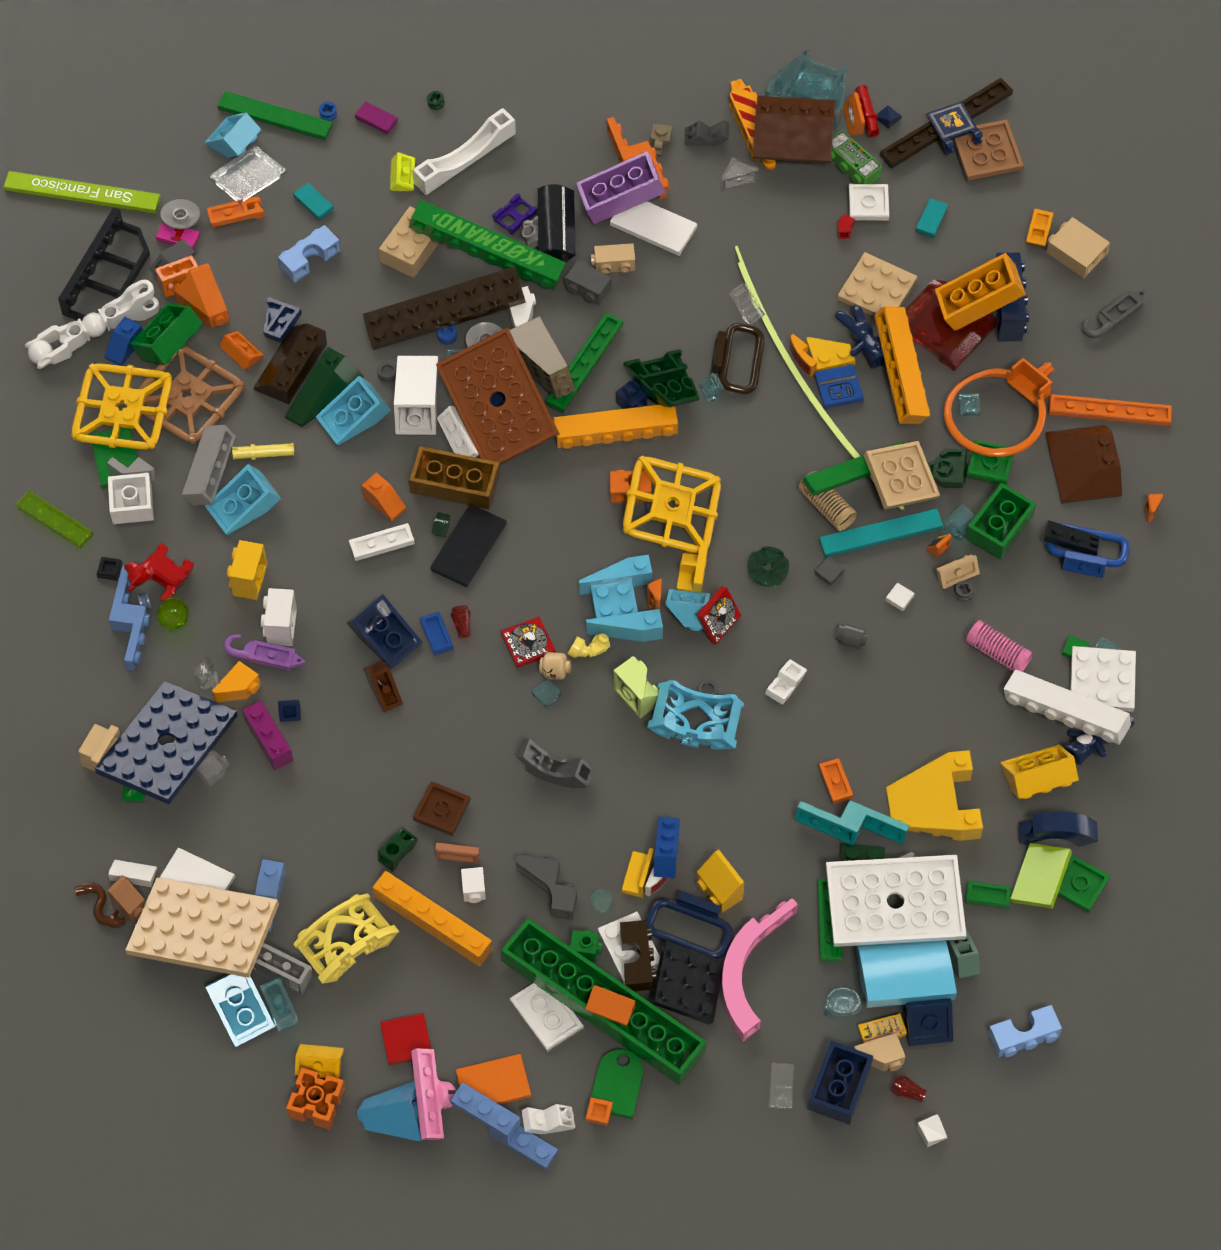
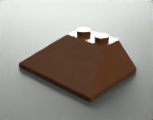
M1106 425L1045 433L1061 504L1122 496L1120 461L1113 433Z

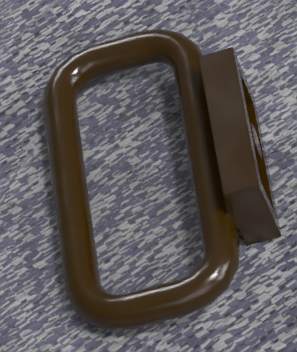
M743 323L731 324L726 332H718L710 374L718 376L719 373V383L725 390L749 394L756 389L764 347L763 332L755 326ZM735 331L751 333L757 338L751 379L748 386L732 384L726 379Z

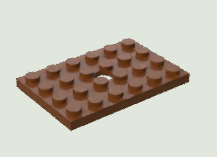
M508 327L436 364L481 459L499 462V465L560 435ZM496 392L503 393L506 398L505 403L500 407H494L490 402L492 395Z

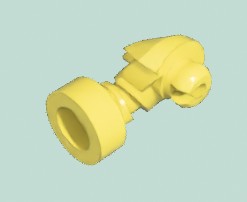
M603 633L596 634L590 644L586 646L585 640L577 636L567 654L573 658L586 656L591 658L602 654L610 647L609 638Z

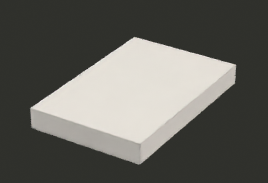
M178 848L160 878L228 890L235 879V874Z
M534 983L510 998V1002L547 1052L584 1028L570 1008Z

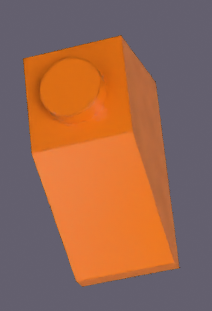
M377 472L362 484L363 498L390 521H394L407 509L391 484Z

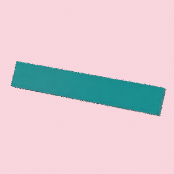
M936 508L819 537V542L823 554L827 558L943 529V523Z

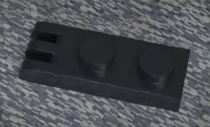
M1050 520L1046 523L1043 541L1096 556L1098 554L1099 536Z

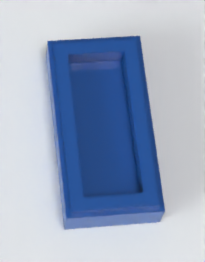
M440 612L420 618V623L434 656L454 649Z

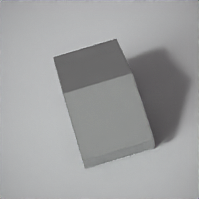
M113 457L107 462L109 473L113 476L149 473L151 481L156 479L154 468L139 457L128 468Z

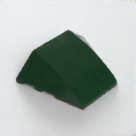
M681 349L666 352L663 357L641 362L638 358L623 363L627 374L640 385V389L663 406L674 407L699 400L692 378L688 377L686 372L687 364H683L681 359Z

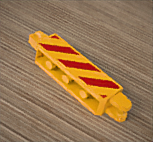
M742 79L730 82L729 107L753 159L757 94L752 91L750 85L746 86ZM753 159L755 161L762 160L767 170H772L776 166L775 160Z

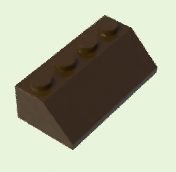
M308 323L293 326L254 385L253 390L289 405L327 345L325 330Z

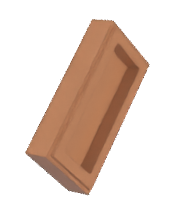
M436 842L435 852L437 859L479 863L480 850L477 847Z

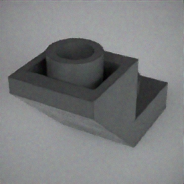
M699 120L685 128L686 145L716 146L729 139V123L725 120L711 127Z
M182 239L160 253L149 269L156 275V268L191 255L194 257L197 252Z

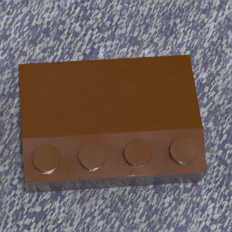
M757 96L753 159L831 163L835 100Z

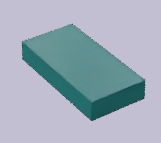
M306 183L293 193V197L319 221L334 210V206L309 183Z
M930 198L915 232L934 238L948 209V204Z

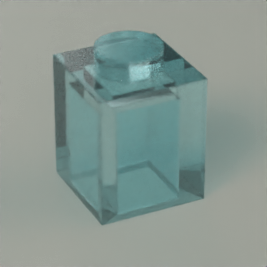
M962 504L945 519V532L947 534L950 533L952 538L959 542L967 535L968 526L976 515Z

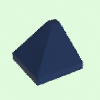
M888 105L877 114L878 121L888 129L902 118L899 113Z

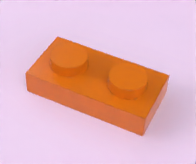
M837 758L820 763L818 768L832 804L853 799V792L840 759Z

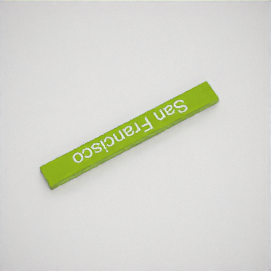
M13 171L8 172L4 184L5 191L154 214L157 212L161 199L160 194Z

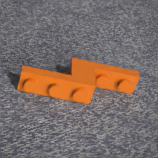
M614 117L607 118L606 130L619 162L622 163L648 151L666 192L659 195L658 198H667L669 183L667 178H663L662 165L656 161L657 155L654 147L651 148L649 141L628 146L626 138H622L621 125L616 123Z

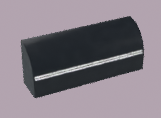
M558 184L544 185L538 188V251L564 262L576 256L574 190Z

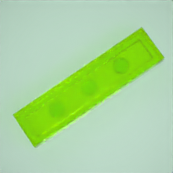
M30 490L16 504L19 510L80 549L94 535L91 529Z

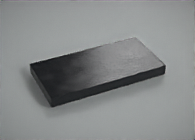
M470 504L434 560L430 570L467 588L506 526L507 520Z

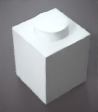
M483 867L461 869L464 902L478 903L481 900H486Z

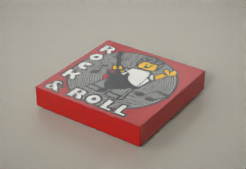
M721 586L697 613V617L710 642L717 645L741 617V614L728 588Z
M540 617L501 631V636L517 668L540 660L548 652L556 653Z

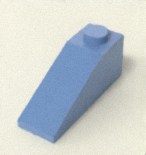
M262 860L257 880L256 896L277 899L279 902L286 876L284 863ZM275 916L268 931L270 933L272 932Z

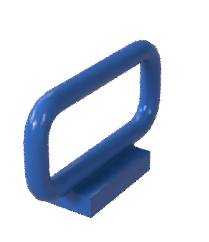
M1068 524L1062 525L1097 535L1102 540L1119 543L1121 545L1120 557L1118 559H1109L1059 549L1053 543L1046 541V548L1052 555L1064 558L1062 570L1103 578L1106 566L1117 568L1124 565L1129 554V543L1121 535Z

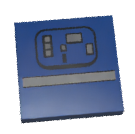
M853 364L814 372L824 409L863 401L864 397Z

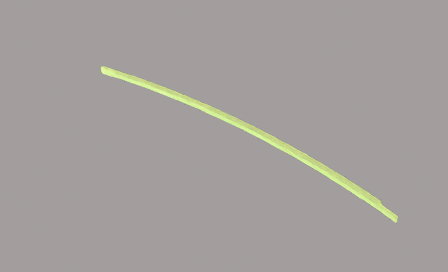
M736 246L735 250L740 261L738 267L744 282L784 362L808 400L853 459L860 457L818 402L788 355L762 306L739 248ZM903 506L898 507L901 511H904Z

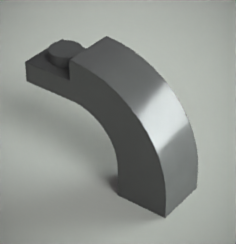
M523 739L517 756L526 765L525 770L544 781L563 787H588L595 770L582 758L564 759L551 755L531 739Z

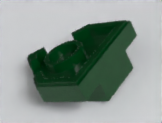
M945 449L938 458L928 463L933 478L943 488H963L964 483H966L967 450Z

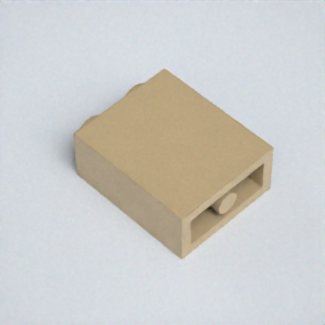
M1072 217L1068 222H1064L1060 226L1059 231L1055 235L1052 234L1049 237L1046 253L1082 278H1085L1108 254L1110 242Z

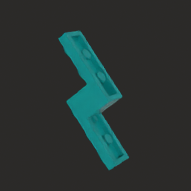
M800 801L794 821L853 846L863 828L903 845L910 826L853 801H849L841 818Z

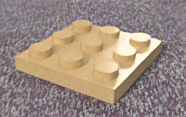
M864 252L837 295V300L852 307L859 305L863 312L874 316L884 306L901 307L916 283L917 276Z
M919 441L870 450L863 454L884 510L934 500L940 496Z

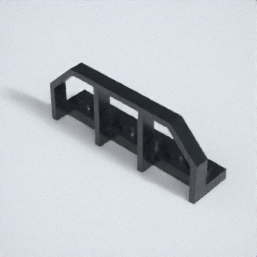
M112 208L60 294L58 300L62 315L77 321L80 319L82 322L86 315L70 308L76 304L80 291H83L85 287L116 297L115 299L120 297L134 283L150 256L141 229L123 222L119 209ZM121 229L139 237L144 251L137 263L105 252L108 245L112 244L117 230ZM103 259L132 270L121 290L88 279L90 275L94 274L99 260Z

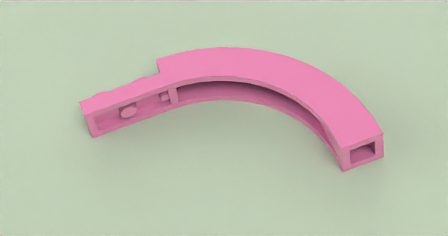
M793 898L788 902H781L776 907L775 912L771 915L766 914L763 916L759 923L752 918L738 932L727 952L722 974L723 1004L731 1026L743 1042L760 1029L761 1022L749 1006L743 991L742 971L745 962L760 941L797 913L798 904Z

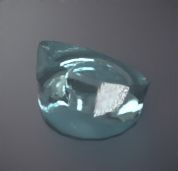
M849 988L834 989L827 997L824 1014L828 1016H850L860 1013L863 1007L859 995Z

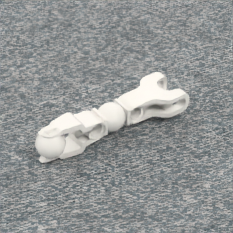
M140 280L130 285L120 297L107 303L102 309H97L99 313L87 314L82 322L78 319V321H73L60 327L53 325L38 334L36 339L25 344V348H28L29 359L34 364H37L38 369H42L49 364H56L69 359L73 351L83 346L86 341H91L90 337L96 338L105 333L106 328L108 331L115 329L124 317L143 321L157 314L160 310V305L154 297L153 284L148 280ZM142 288H148L146 292L139 293ZM148 304H153L152 308H145ZM60 340L62 345L53 350L49 343Z

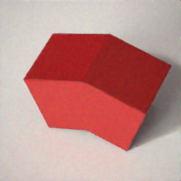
M844 214L838 221V239H849L855 219L847 214Z

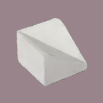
M938 1114L918 1122L917 1130L927 1148L947 1139Z

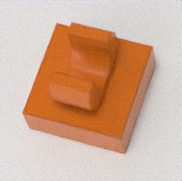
M591 1097L586 1121L608 1126L613 1102Z

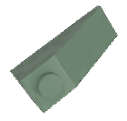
M966 928V939L946 940L950 959L959 979L980 974L979 952Z

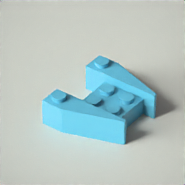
M649 555L628 557L579 580V595L591 593L595 618L586 620V634L599 635L603 633L611 638L639 642L663 639L660 609L638 612L633 587L645 586L652 582V568Z

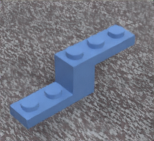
M122 566L109 623L111 630L131 633L124 662L127 670L135 671L136 665L141 662L142 653L140 649L141 645H145V628L149 627L151 616L148 615L146 606L130 604L131 594L128 589L131 585L128 581V573L124 566Z
M465 1083L461 1084L450 1100L452 1105L488 1126L490 1137L544 1170H547L557 1155V1148L536 1135L525 1132L524 1128L520 1126L519 1116Z

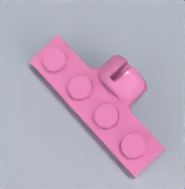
M417 1048L411 1050L421 1140H440L444 1138L441 1109L453 1106L450 1100L454 1094H448V1091H456V1089L450 1082L438 1080L434 1049Z

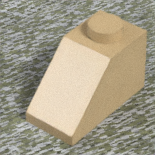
M896 1033L854 1046L856 1050L873 1055L872 1067L881 1071H896L904 1065L906 1056Z

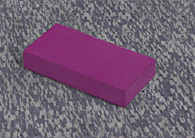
M366 101L355 113L356 119L387 135L398 122V117Z

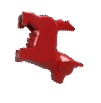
M160 543L156 551L141 564L129 562L124 566L131 585L128 591H132L150 579L166 588L160 600H171V597L175 595V591L182 586L184 580L191 574L194 563L185 559L183 566H177V564L173 563V560L165 557L168 547Z

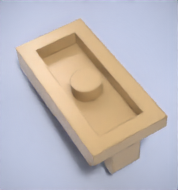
M972 554L969 556L965 555L962 559H956L951 563L936 568L939 586L942 589L980 574L977 557Z

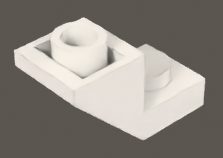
M555 1104L545 1110L529 1107L521 1110L525 1132L548 1134L575 1129L574 1114L570 1106Z

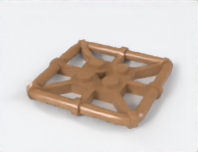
M184 346L173 355V359L165 365L158 364L152 370L164 371L176 356L179 355L181 372L172 381L167 407L170 409L167 411V415L164 416L162 428L183 441L196 444L201 439L205 426H213L219 419L221 420L225 416L224 413L245 389V384L237 376L217 365V362L213 359L209 360L193 349ZM184 354L206 367L198 377L186 371ZM212 372H215L233 384L212 387L204 381ZM147 377L137 389L142 390L159 378ZM190 392L191 396L184 398L183 393ZM231 393L218 408L207 403L213 395ZM161 394L147 396L144 406L159 404ZM203 409L210 413L211 417L195 433L193 418ZM176 413L188 419L190 434L169 422ZM142 414L151 421L155 422V415Z

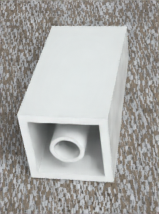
M438 356L397 357L394 396L396 434L436 435L439 372L436 364L438 363Z

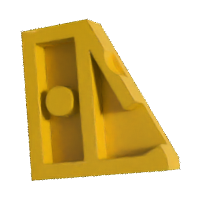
M811 337L806 338L810 356L817 361V371L855 365V357L850 355L852 350L850 344Z

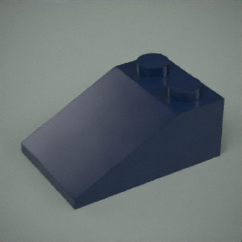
M383 594L375 598L347 622L358 638L383 660L390 669H393L423 643Z

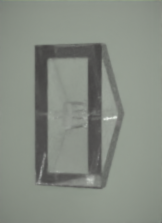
M732 157L721 177V191L724 192L758 182V167Z

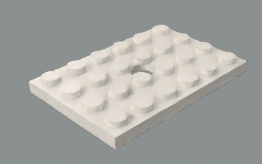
M957 855L826 862L834 947L966 939ZM898 894L904 900L903 906L898 909L891 908L887 903L889 896Z

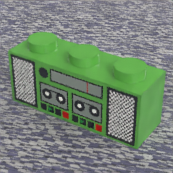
M844 130L833 137L831 161L838 166L841 172L846 173L854 184H873L881 178L882 166Z

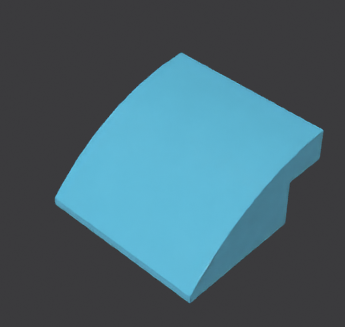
M946 940L855 946L862 997L866 999L867 1008L904 1005L910 1002L938 999H956L955 979Z

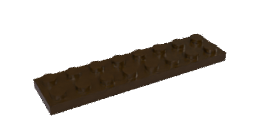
M514 266L364 313L363 317L373 350L517 306L526 303Z

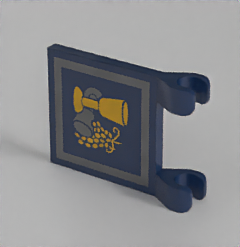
M962 101L926 113L947 154L954 152V142L952 139L971 134L975 144L982 143L981 138L983 134L975 125Z

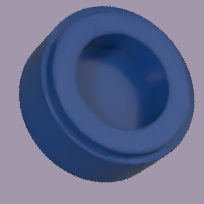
M450 326L437 330L439 342L445 345L454 343L457 339L456 328Z

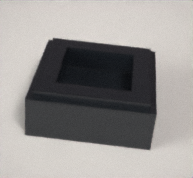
M101 557L96 574L97 578L118 581L122 560Z

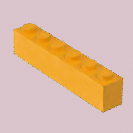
M884 306L874 316L899 424L920 425L930 417V410L925 396V389L921 379V371L917 362V354L914 349L905 307Z
M661 404L554 417V423L560 435L556 436L557 448L569 449L574 446H591L598 443L610 444L615 441H631L640 438L650 439L657 436L668 437L678 434L675 406L666 407Z
M385 871L374 884V898L480 967L493 951L491 939L389 872Z

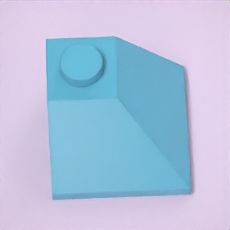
M669 589L666 606L684 627H689L693 631H700L703 627L697 617V613L710 600V593Z

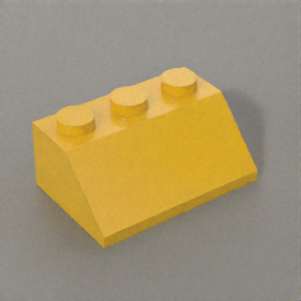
M1060 744L1000 762L1010 790L1018 799H1028L1033 794L1047 793L1052 791L1053 788L1059 786L1067 787L1072 782L1079 781L1074 756Z

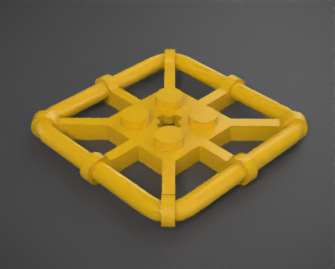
M90 364L84 376L80 396L76 400L77 408L71 434L74 441L107 445L109 448L114 449L116 447L139 450H152L156 448L155 445L159 440L163 419L168 411L166 407L172 385L170 373L160 370L135 368L134 365ZM99 371L126 374L124 386H109ZM93 375L105 389L102 401L87 399ZM133 376L159 378L142 390L131 388ZM163 386L159 405L157 407L144 406L146 397ZM120 404H125L127 408H123L122 411H119L118 406ZM85 407L100 409L98 418L80 429ZM142 414L156 416L151 438L147 436L139 425ZM102 425L114 426L110 438L87 435ZM121 427L135 429L144 442L118 439Z
M640 456L635 463L630 489L627 490L626 494L628 499L623 519V532L634 538L660 544L664 548L668 546L697 554L699 553V547L709 548L714 522L718 517L716 511L721 491L720 477L709 472L683 466V463L678 462V464L652 457ZM651 466L675 472L674 483L660 480ZM642 469H644L655 485L653 495L638 491ZM682 474L707 480L694 489L680 485ZM713 487L709 509L694 506L695 496ZM636 499L650 502V513L631 523ZM673 500L678 507L671 508L668 503ZM692 514L703 516L707 519L703 540L690 523ZM650 520L666 523L663 537L636 530V528ZM671 526L685 528L696 545L670 539Z

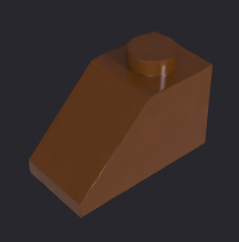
M383 660L363 669L370 688L383 712L403 704L390 668Z

